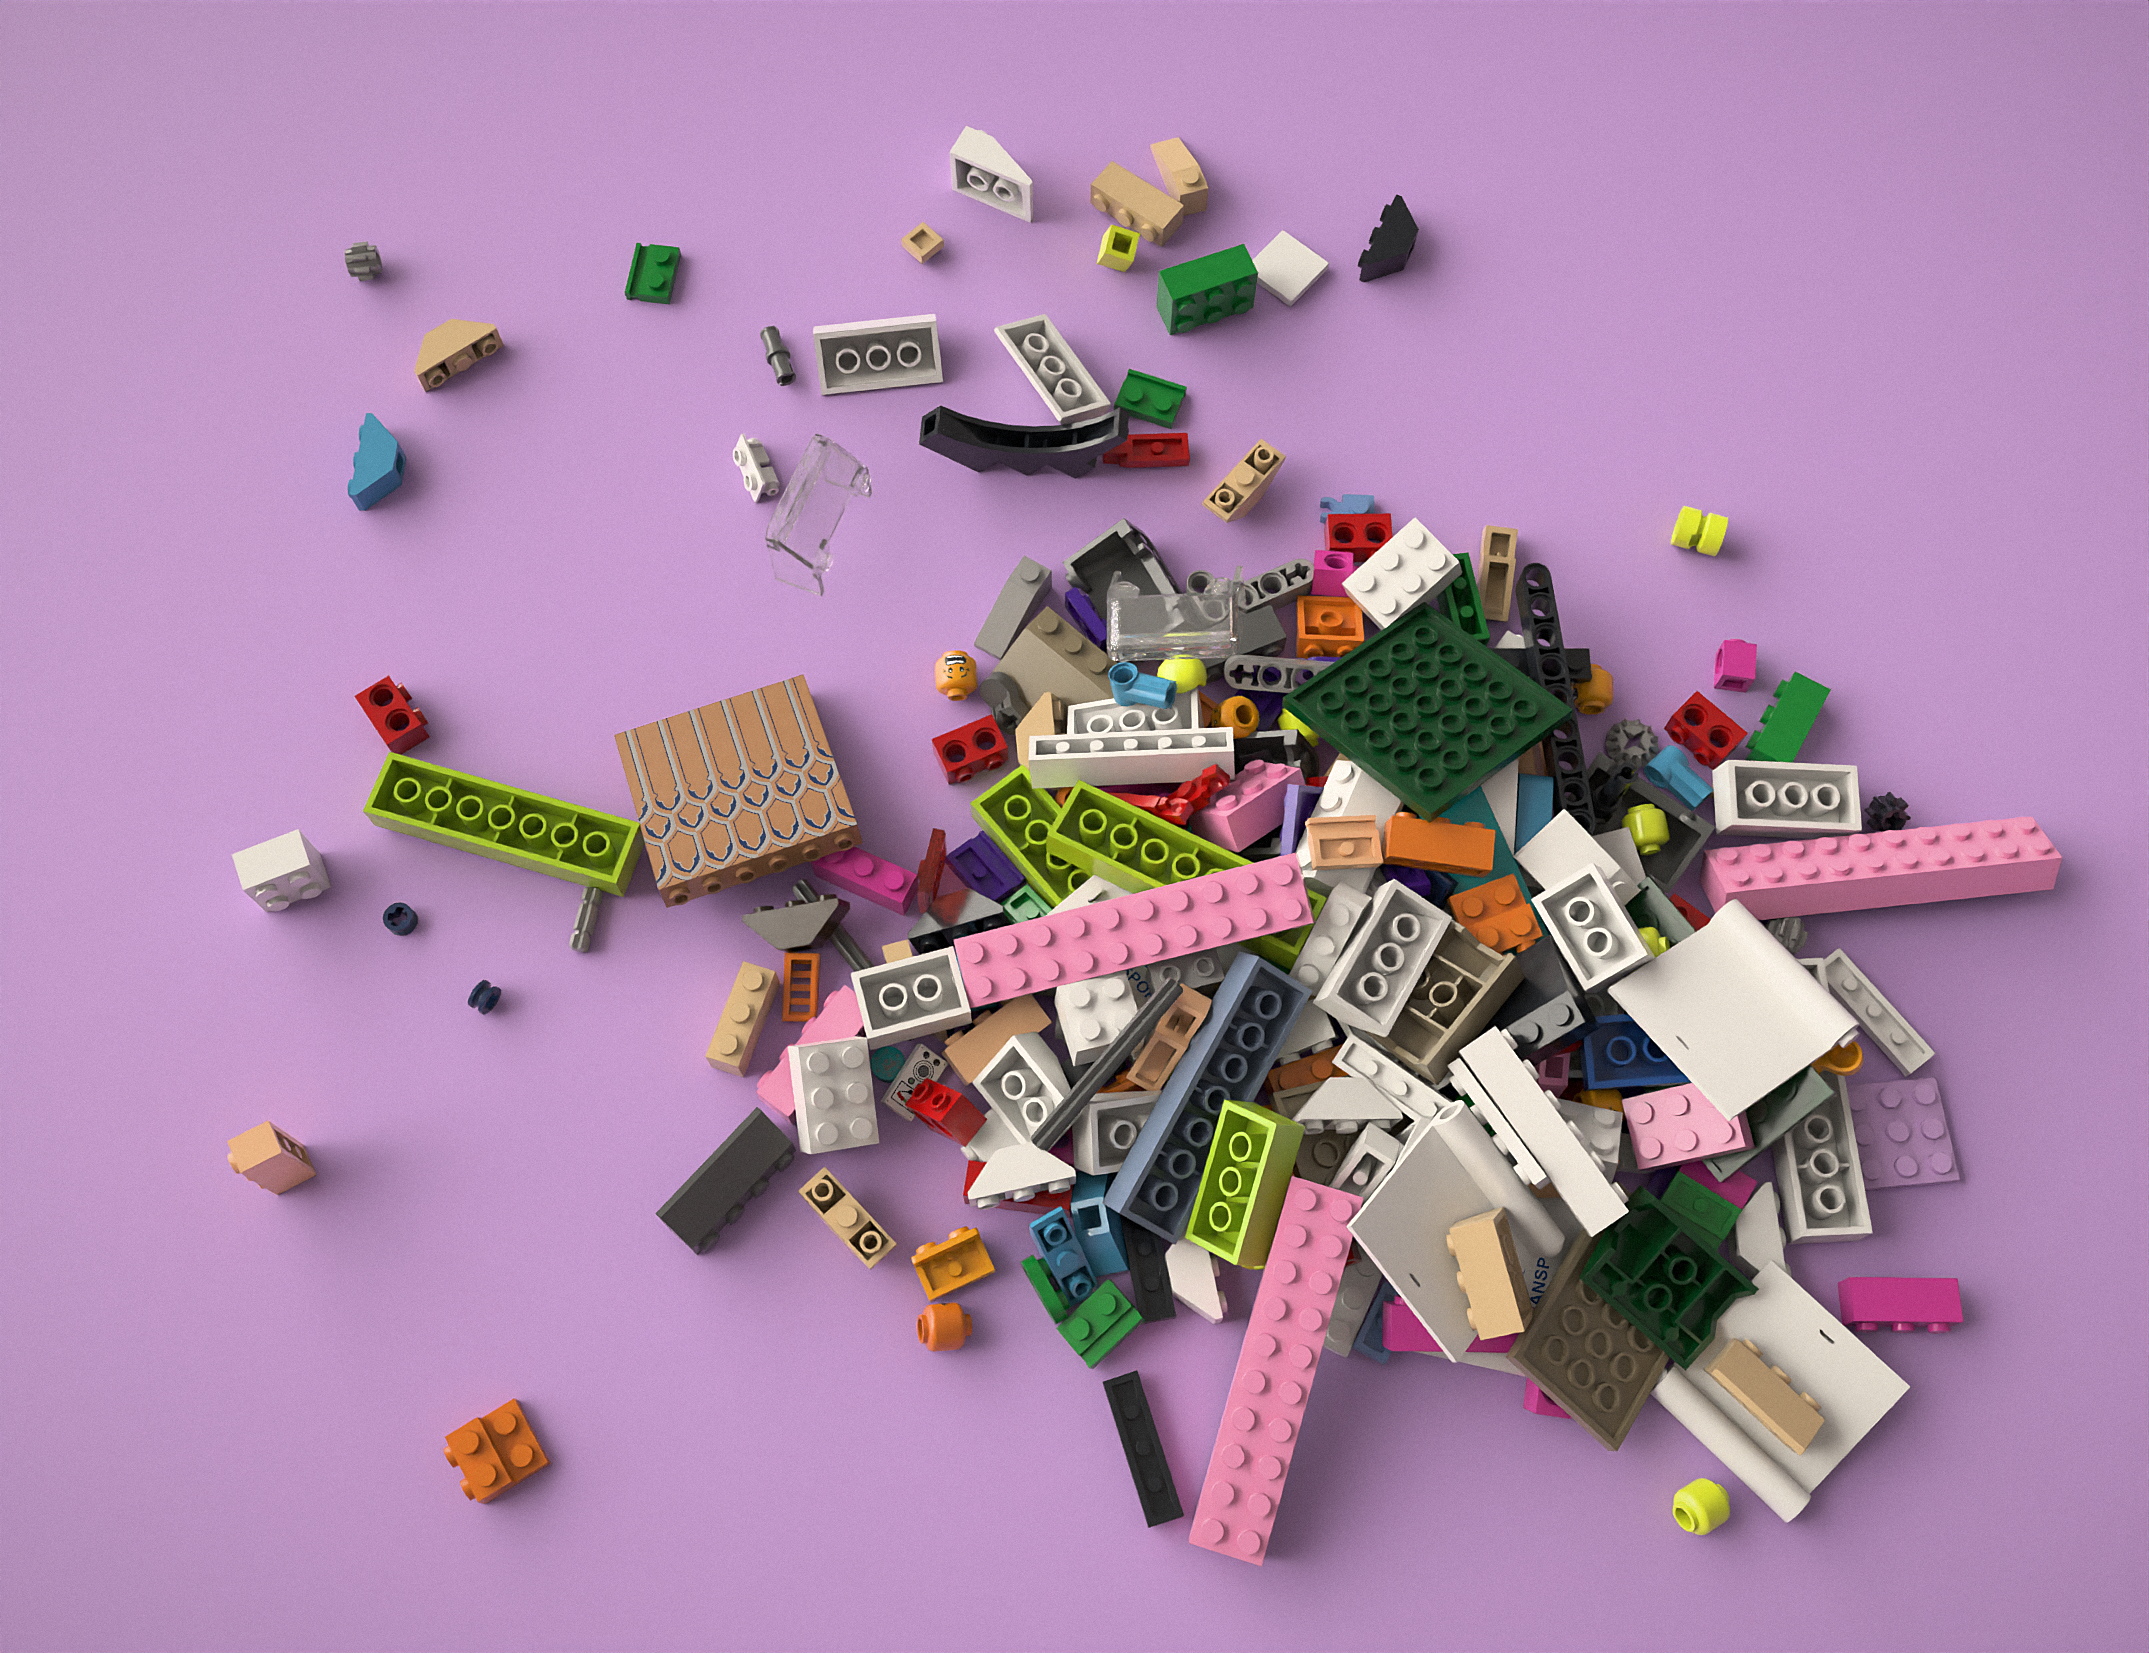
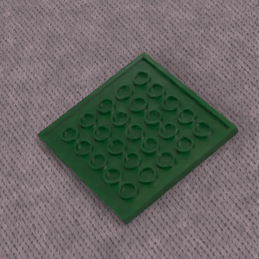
M1426 602L1421 603L1284 696L1282 707L1429 823L1570 720L1573 709Z

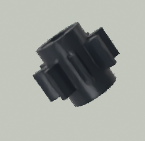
M1888 792L1886 796H1874L1869 808L1864 810L1871 817L1868 819L1867 824L1873 830L1879 829L1881 832L1902 830L1906 820L1911 818L1904 811L1909 805L1902 798L1897 799L1891 792Z

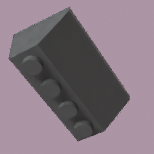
M756 1107L655 1214L695 1254L699 1255L702 1250L707 1252L718 1242L720 1238L718 1233L728 1223L733 1225L740 1219L745 1212V1204L752 1197L756 1199L766 1191L770 1185L768 1180L776 1171L782 1172L792 1163L795 1157L793 1153L796 1149L786 1135L762 1110Z

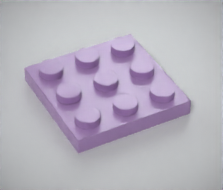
M1936 1077L1846 1085L1865 1191L1955 1183L1960 1180Z

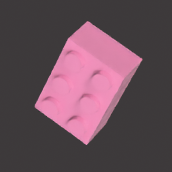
M1255 760L1246 764L1245 769L1235 775V780H1230L1228 786L1210 797V804L1188 818L1194 835L1223 849L1234 852L1242 851L1283 823L1285 812L1284 797L1287 793V784L1306 786L1300 768L1285 766L1282 763H1267L1263 760Z
M1693 1083L1622 1099L1639 1170L1650 1172L1755 1149L1746 1112L1743 1111L1731 1121H1728Z

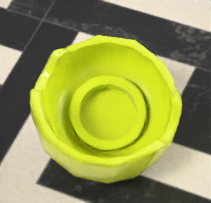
M1178 653L1164 660L1158 668L1157 677L1176 681V693L1183 694L1195 689L1198 685L1206 686L1207 671L1203 662L1197 656L1190 653Z

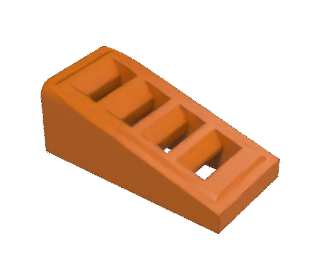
M785 953L782 1021L808 1022L812 1017L817 1018L821 954ZM794 964H811V971H793ZM793 977L811 978V985L793 984ZM792 991H810V998H792ZM791 1005H810V1012L791 1011Z

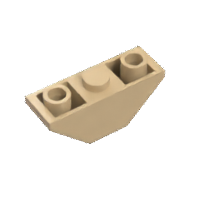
M450 319L424 335L414 372L423 390L427 392L434 387L442 385L445 380L460 371L467 370L472 364L485 356L492 355L504 344L494 324Z
M1260 439L1202 502V506L1226 523L1245 517L1264 496L1285 461L1286 456Z
M1052 692L1044 693L1015 729L1018 762L1021 765L1023 764L1029 771V737L1065 735L1064 732L1061 733L1060 720H1064L1065 717L1063 702L1058 700V697ZM1056 787V788H1051V789H1052L1053 791L1057 792L1061 787Z
M826 1167L822 1168L798 1190L799 1194L827 1227L870 1270L897 1246V1243Z

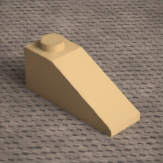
M1179 137L1151 144V151L1170 197L1184 205L1183 216L1205 211L1208 198L1207 183L1199 164Z

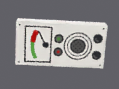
M917 1044L880 1102L905 1120L912 1121L915 1115L904 1104L911 1097L914 1088L921 1084L925 1078L937 1082L948 1062L923 1044Z

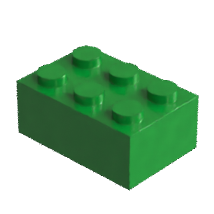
M1245 244L1159 271L1156 307L1169 335L1179 332L1185 333L1194 327L1206 323H1216L1224 317L1243 314L1254 307L1258 271Z

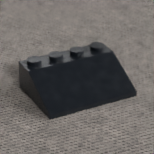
M1551 935L1516 955L1525 978L1476 1037V1039L1495 1026L1500 1032L1506 1029L1518 1045L1513 1050L1521 1062L1528 1059L1533 1067L1600 1028Z

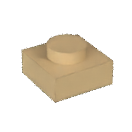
M924 222L901 239L902 247L921 264L944 247V240Z

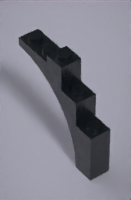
M940 405L922 417L919 445L978 473L999 462L1024 475H1029L1048 465L1076 479L1095 468L1098 456L1127 441L1129 412L1118 408L1102 416L1082 422L1055 426H1021L981 420L960 414Z

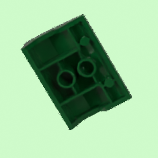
M1639 1185L1628 1198L1629 1201L1624 1204L1629 1212L1606 1228L1579 1278L1686 1371L1715 1339L1717 1320L1736 1299L1754 1295L1759 1288L1655 1196Z

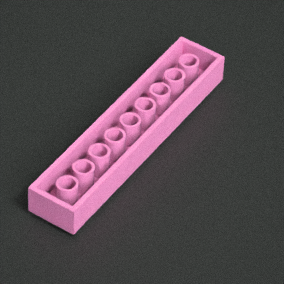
M2017 817L2013 819L1986 820L1974 823L1919 827L1896 831L1888 830L1877 833L1704 850L1699 882L1715 913L1731 900L1737 899L1757 920L2053 890L2062 856L2033 817Z
M1292 853L954 939V944L969 1007L976 1008L1316 922L1299 856L1297 853Z
M1291 1176L1189 1534L1190 1544L1262 1566L1353 1238L1347 1225L1360 1211L1364 1197Z

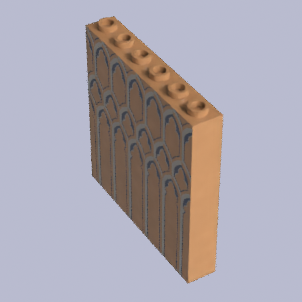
M804 674L614 735L656 883L666 908L683 905L690 900L708 894H716L723 889L741 883H750L756 878L774 872H783L790 867L816 861L823 856L838 851H846L853 846L863 843Z

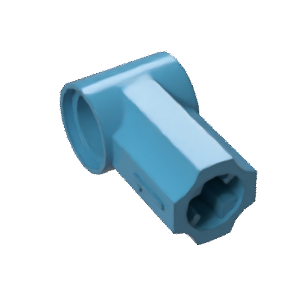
M1129 662L1118 663L1109 670V681L1114 700L1117 704L1132 706L1136 703H1142L1162 709H1171L1177 691L1176 681L1140 673L1137 667Z
M1666 746L1644 767V773L1651 783L1659 788H1667L1691 811L1698 808L1714 791L1689 767L1687 757L1675 746Z

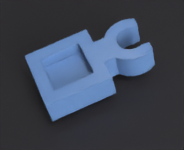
M1343 494L1342 502H1337V500L1331 497H1323L1320 501V508H1328L1332 512L1321 513L1320 522L1325 524L1328 514H1375L1374 495Z

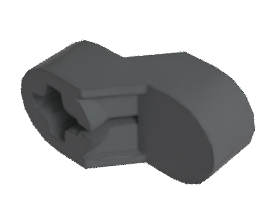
M993 672L981 683L980 695L991 708V713L999 729L1006 734L1016 735L1015 729L1029 713V709L1019 699L1018 688L1015 682L1005 673Z

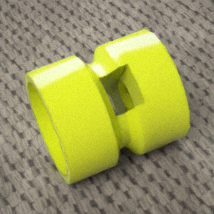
M1683 506L1674 527L1671 545L1685 549L1696 546L1697 552L1715 557L1725 536L1728 517L1713 513L1703 516L1702 510Z

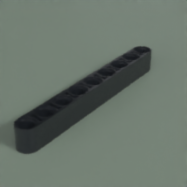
M1531 563L1524 567L1515 588L1530 678L1573 709L1571 719L1556 729L1563 732L1567 737L1566 739H1561L1552 732L1541 740L1547 775L1553 777L1552 804L1554 815L1556 817L1565 809L1591 836L1596 828V821L1552 578L1549 569L1545 565ZM1527 580H1533L1537 582L1539 586L1530 585L1527 582ZM1532 610H1539L1545 616H1538ZM1543 639L1550 644V646H1543L1537 640ZM1543 669L1551 670L1555 677L1547 676ZM1559 761L1569 763L1573 770L1563 769L1559 765ZM1564 793L1574 794L1578 802L1568 800Z

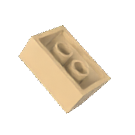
M1496 1208L1454 1223L1449 1229L1450 1234L1446 1237L1447 1245L1451 1256H1457L1461 1270L1457 1271V1280L1461 1292L1468 1295L1471 1307L1467 1308V1315L1471 1329L1478 1331L1480 1340L1524 1332L1532 1320L1533 1307L1505 1208Z
M1732 1338L1703 1370L1788 1449L1801 1456L1825 1421L1817 1413L1822 1407L1806 1392L1803 1391L1799 1396L1788 1386L1792 1380L1776 1365L1769 1369L1759 1359L1763 1353L1748 1339L1745 1338L1741 1343L1738 1339Z

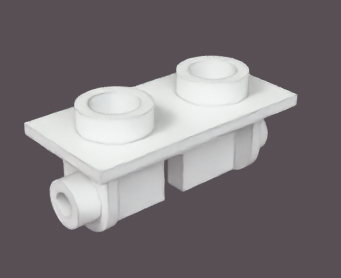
M741 434L737 446L733 450V458L735 464L742 471L745 488L747 491H750L754 502L758 503L762 493H767L769 496L777 494L780 483L772 466L761 468V466L769 465L770 462L763 443L758 441L757 438L747 440L745 434Z

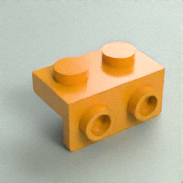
M968 1226L959 1228L948 1235L949 1240L938 1245L935 1242L927 1243L916 1249L917 1255L911 1257L930 1303L995 1273V1268L980 1238L977 1227L969 1230Z

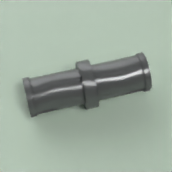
M775 326L765 327L761 330L760 337L767 351L765 354L767 363L772 366L778 384L781 386L790 385L796 380V375L789 361V349L783 345L778 328Z

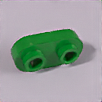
M1032 1254L1020 1261L1026 1276L1054 1324L1056 1325L1068 1318L1066 1310L1071 1308L1063 1291L1061 1289L1054 1291L1048 1279L1053 1275L1044 1258L1042 1257L1037 1260Z

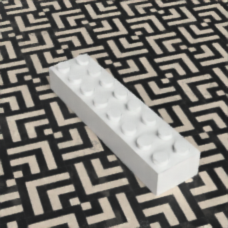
M1823 958L1797 959L1829 992ZM1826 1070L1819 1074L1837 1094L1771 1145L1788 1244L1859 1241L1873 1233L1845 1076H1840Z

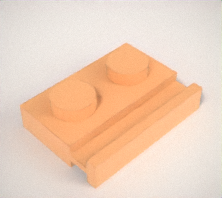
M1376 815L1309 818L1305 825L1308 827L1309 833L1307 838L1312 871L1380 867L1383 864L1379 833L1375 826Z

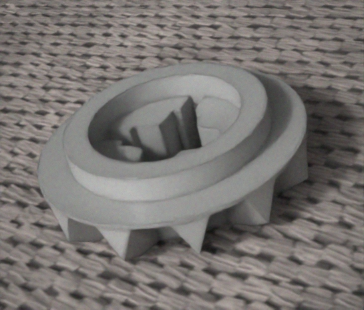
M1625 718L1620 723L1614 724L1606 736V749L1609 756L1619 765L1630 763L1637 769L1643 768L1657 755L1659 750L1658 736H1655L1652 732L1651 725L1646 726L1640 723L1639 719L1627 721ZM1640 737L1638 747L1633 746L1625 750L1628 738Z

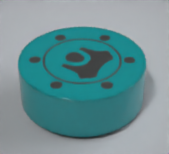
M892 1046L878 1049L871 1058V1069L874 1076L885 1083H892L905 1064L902 1052Z

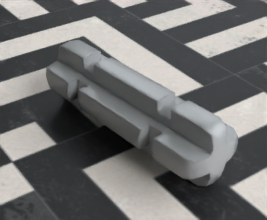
M585 887L581 897L583 903L579 905L573 927L575 933L571 934L569 947L573 951L585 953L589 949L591 942L589 936L593 934L599 912L597 906L601 904L603 893L598 888Z

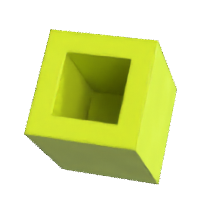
M1111 225L1103 235L1097 264L1126 272L1134 261L1140 233Z

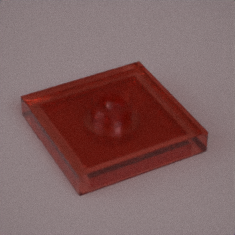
M933 828L925 860L921 859L917 874V879L920 880L917 890L919 913L924 914L937 898L945 866V856L947 855L945 830Z

